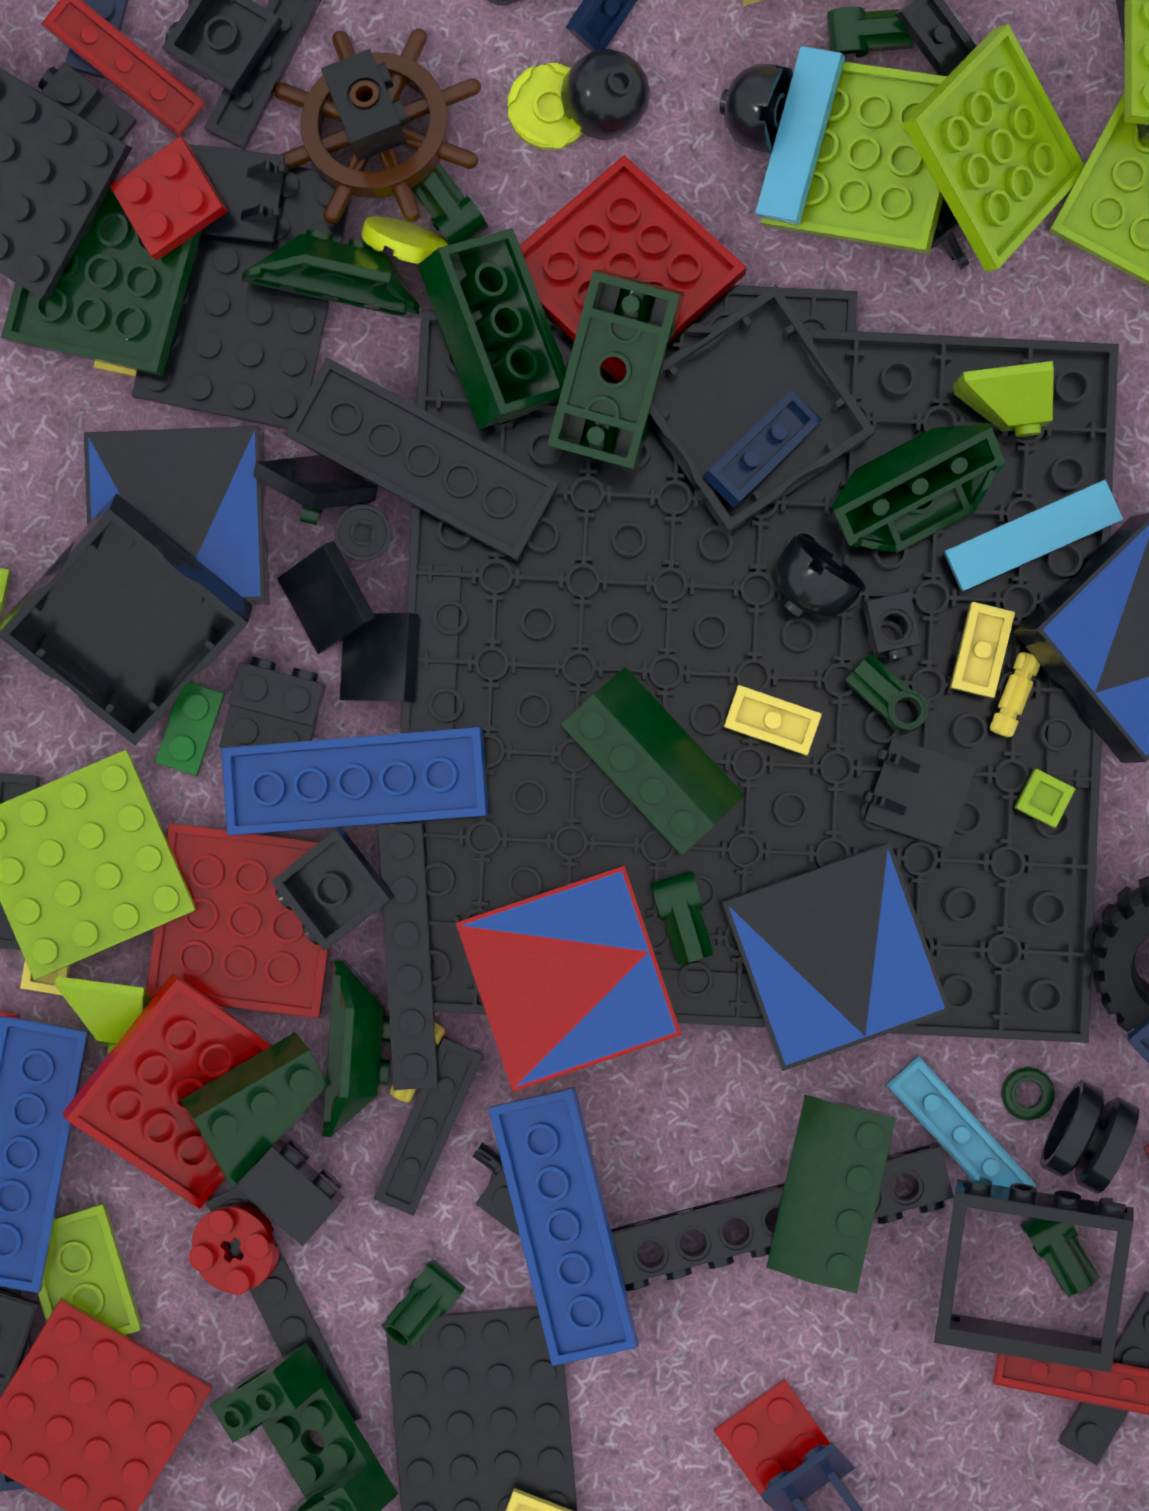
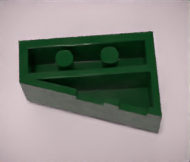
M294 1032L181 1099V1102L218 1168L231 1187L234 1188L323 1092L328 1083L311 1051Z

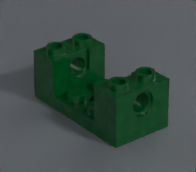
M601 269L593 270L547 446L634 469L640 463L651 422L648 420L668 341L670 337L674 336L685 292ZM617 357L625 363L626 375L621 382L611 383L603 377L601 368L607 358Z
M307 1343L247 1375L210 1404L232 1443L249 1435L262 1425L304 1495L288 1511H381L398 1495V1492ZM310 1430L316 1431L322 1436L324 1447H320L312 1441L309 1433Z

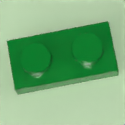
M188 682L175 701L155 763L198 776L225 694Z

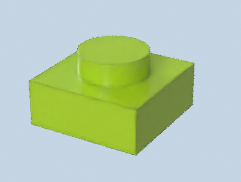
M1033 769L1014 808L1052 828H1056L1076 788L1038 769Z

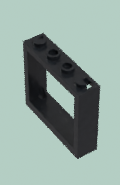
M980 1177L979 1181L957 1179L934 1343L1111 1373L1134 1222V1207L1115 1203L1113 1198H1100L1099 1202L1081 1199V1195L1065 1190L1056 1191L1054 1194L1037 1192L1035 1187L1021 1183L1004 1187L992 1185L991 1180ZM966 1208L1117 1231L1102 1338L952 1314Z

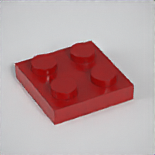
M181 136L110 185L149 255L157 261L228 212L188 142Z
M785 1378L714 1428V1432L759 1495L768 1489L767 1484L773 1477L783 1471L792 1472L803 1464V1458L810 1450L819 1445L827 1446L830 1444L828 1438Z

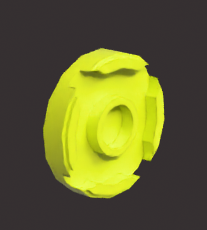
M559 63L533 66L526 69L513 82L508 95V118L515 133L527 144L542 150L561 149L575 143L584 134L580 131L581 127L575 123L573 118L569 120L563 109L561 90L563 79L571 69L570 67Z
M367 217L361 232L365 243L380 252V250L383 251L384 246H387L394 251L393 256L397 257V259L415 264L422 262L437 248L448 245L445 239L430 230L390 217Z

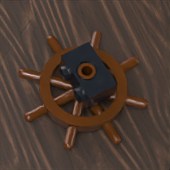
M417 28L411 32L401 55L380 52L371 53L370 49L356 54L348 34L342 30L336 31L332 36V42L340 61L321 68L323 75L313 85L310 92L286 83H279L274 89V94L279 100L303 108L301 113V135L304 145L280 155H285L284 163L289 165V170L311 161L322 178L335 187L323 213L324 220L329 224H335L340 220L351 195L363 198H383L395 195L404 219L407 222H416L420 217V210L411 188L427 178L441 159L467 169H473L478 165L479 159L474 152L448 143L450 118L447 107L477 95L481 90V84L477 79L470 78L441 90L434 77L425 68L416 63L427 41V34L423 29ZM405 84L422 96V98L402 105L399 99ZM430 114L426 135L404 127L410 121ZM325 117L342 122L344 129L322 137V125ZM350 145L352 146L353 153L347 166L340 164L330 155L332 152ZM404 145L417 151L406 161L400 163L394 147ZM378 154L384 170L364 172L369 158Z

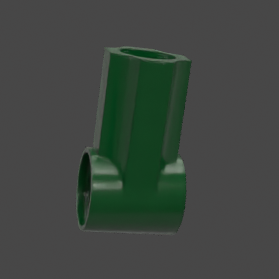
M854 6L833 9L827 13L829 48L833 52H839L843 55L856 54V58H860L872 51L911 49L914 47L915 42L894 15L900 9L865 12V8Z
M440 162L427 178L411 188L433 218L431 221L437 231L440 230L449 245L473 239L489 228L473 201L468 196L464 197Z
M872 653L845 680L897 732H913L923 724L927 717L928 706L923 696L916 691H912ZM903 700L914 703L918 709L917 720L912 723L900 721L895 715V705Z
M693 871L650 883L660 920L665 921L677 965L714 955L708 929L705 926L701 913L703 904Z
M1030 1218L1020 1224L1023 1232H1026L1032 1241L1033 1249L1040 1258H1044L1052 1275L1067 1297L1083 1292L1100 1278L1077 1241L1078 1233L1073 1224Z
M434 1259L426 1265L427 1267L419 1277L410 1283L407 1287L409 1292L381 1324L386 1332V1336L391 1341L408 1350L416 1344L437 1317L445 1314L466 1288Z

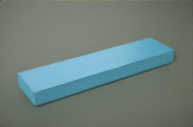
M805 46L800 47L755 212L761 218L800 225L845 60L842 53Z
M1105 479L950 548L943 553L961 592L1120 522L1123 520V517Z
M918 1055L886 1084L972 1180L979 1181L980 1177L991 1180L992 1185L1010 1187L1011 1184L1021 1183L1033 1187L1036 1186L1032 1179Z

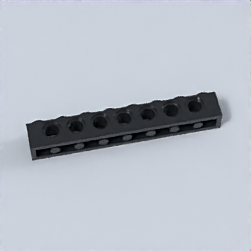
M933 1143L887 1156L873 1218H877L878 1224L900 1220L903 1218L902 1211L919 1207L920 1213L939 1210L945 1207L944 1200L954 1198L940 1145ZM902 1174H910L915 1179L913 1191L906 1196H898L893 1192V1182ZM785 1183L612 1228L611 1232L626 1291L644 1288L650 1285L649 1278L664 1274L667 1280L692 1274L691 1267L708 1263L709 1269L724 1267L734 1263L733 1256L750 1252L752 1258L769 1255L774 1229L766 1225L765 1218L770 1210L780 1207ZM732 1219H740L747 1224L745 1236L737 1241L729 1240L723 1235L724 1225ZM690 1230H697L705 1236L703 1247L695 1252L686 1251L680 1245L682 1236ZM649 1241L656 1242L663 1248L661 1258L654 1263L644 1262L638 1256V1250L641 1245Z

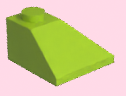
M1053 361L963 372L953 384V392L1002 432L1015 430V437L1038 435L1042 433L1041 427H1045L1053 421Z
M56 976L55 980L57 989L102 1047H108L107 1054L111 1052L152 1000L143 987Z

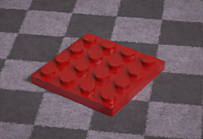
M625 155L519 245L545 314L573 341H575L593 270L601 269L685 292L674 336L669 338L668 343L746 275V266ZM609 357L603 362L602 368L617 382H621L624 379L626 365L620 358Z
M169 823L167 840L197 910L154 929L146 990L148 994L154 997L173 973L218 1006L320 1018L329 948L324 951L320 945H315L307 938L302 929L303 923L293 910H288L281 904L275 893L276 888L271 880L319 842L260 834L227 835V830Z
M172 973L62 1114L68 1122L201 1209L225 1177L206 1147L181 1099L273 1044Z
M60 1298L0 1396V1472L68 1511H138L212 1390V1385L72 1303Z

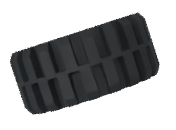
M1149 876L1139 879V887L1132 891L1130 887L1126 886L1117 894L1118 902L1115 905L1108 904L1101 914L1102 922L1096 926L1093 935L1092 964L1096 991L1101 994L1102 1005L1109 1015L1115 1014L1117 1016V1025L1126 1032H1130L1133 1028L1135 1029L1149 1018V984L1139 976L1135 966L1136 951L1140 944L1149 936Z

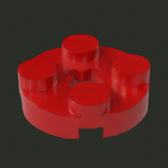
M233 1204L231 1206L219 1207L206 1214L197 1224L192 1236V1249L189 1254V1261L192 1267L198 1270L202 1277L215 1288L234 1295H241L259 1286L275 1270L279 1259V1245L275 1247V1239L272 1235V1232L275 1230L269 1219L252 1206ZM238 1239L241 1242L239 1249L244 1253L243 1258L238 1255L233 1257L228 1252L227 1242L230 1243Z

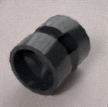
M355 505L346 509L339 516L334 528L335 542L338 549L347 558L357 562H367L379 557L387 549L391 539V526L387 517L378 508L370 505Z

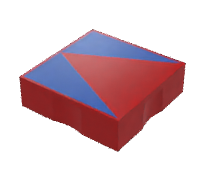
M625 865L456 922L512 1092L682 1035Z

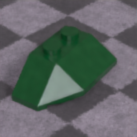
M309 229L306 235H298L242 273L241 281L399 317L411 318L419 314V303L387 254L374 251L363 240L350 239L348 244L332 241L333 235L330 233Z
M989 424L932 428L856 468L831 508L849 546H863L870 549L898 553L975 512L989 490L996 473H1000L1006 462L993 429Z
M341 959L334 960L326 1073L328 1086L325 1088L322 1136L324 1137L334 1135L380 1094V1087L389 1085L390 1060L382 1059L383 1043L391 1042L389 1016H385L386 1005L346 960Z

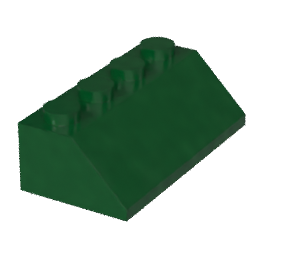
M513 228L437 248L417 265L479 429L518 418L559 400L567 370Z
M626 667L594 693L561 724V727L680 855H683L745 796Z
M804 1095L766 1264L767 1268L813 1284L857 1293L896 1120L893 1115Z

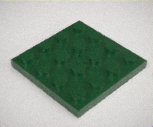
M110 188L48 300L41 299L15 283L1 338L9 342L163 376L202 230L157 261L149 255Z

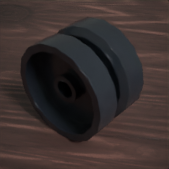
M1081 1079L1073 1086L1061 1105L1045 1140L1040 1165L1042 1168L1060 1177L1065 1176L1075 1168L1077 1184L1099 1194L1110 1184L1125 1158L1136 1131L1140 1109L1138 1106L1120 1097H1115L1104 1105L1105 1099L1102 1089Z

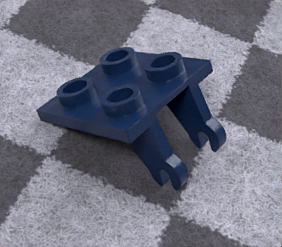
M832 1442L827 1446L819 1445L810 1450L804 1456L803 1464L792 1472L783 1471L773 1477L767 1484L768 1489L760 1494L765 1503L774 1511H810L804 1500L828 1482H831L851 1511H864L841 1479L855 1468Z

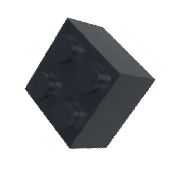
M279 1139L236 1187L303 1247L343 1200L344 1196L339 1192L342 1184L327 1170L322 1169L320 1173H317L307 1164L306 1161L310 1156L296 1142L290 1140L285 1144Z

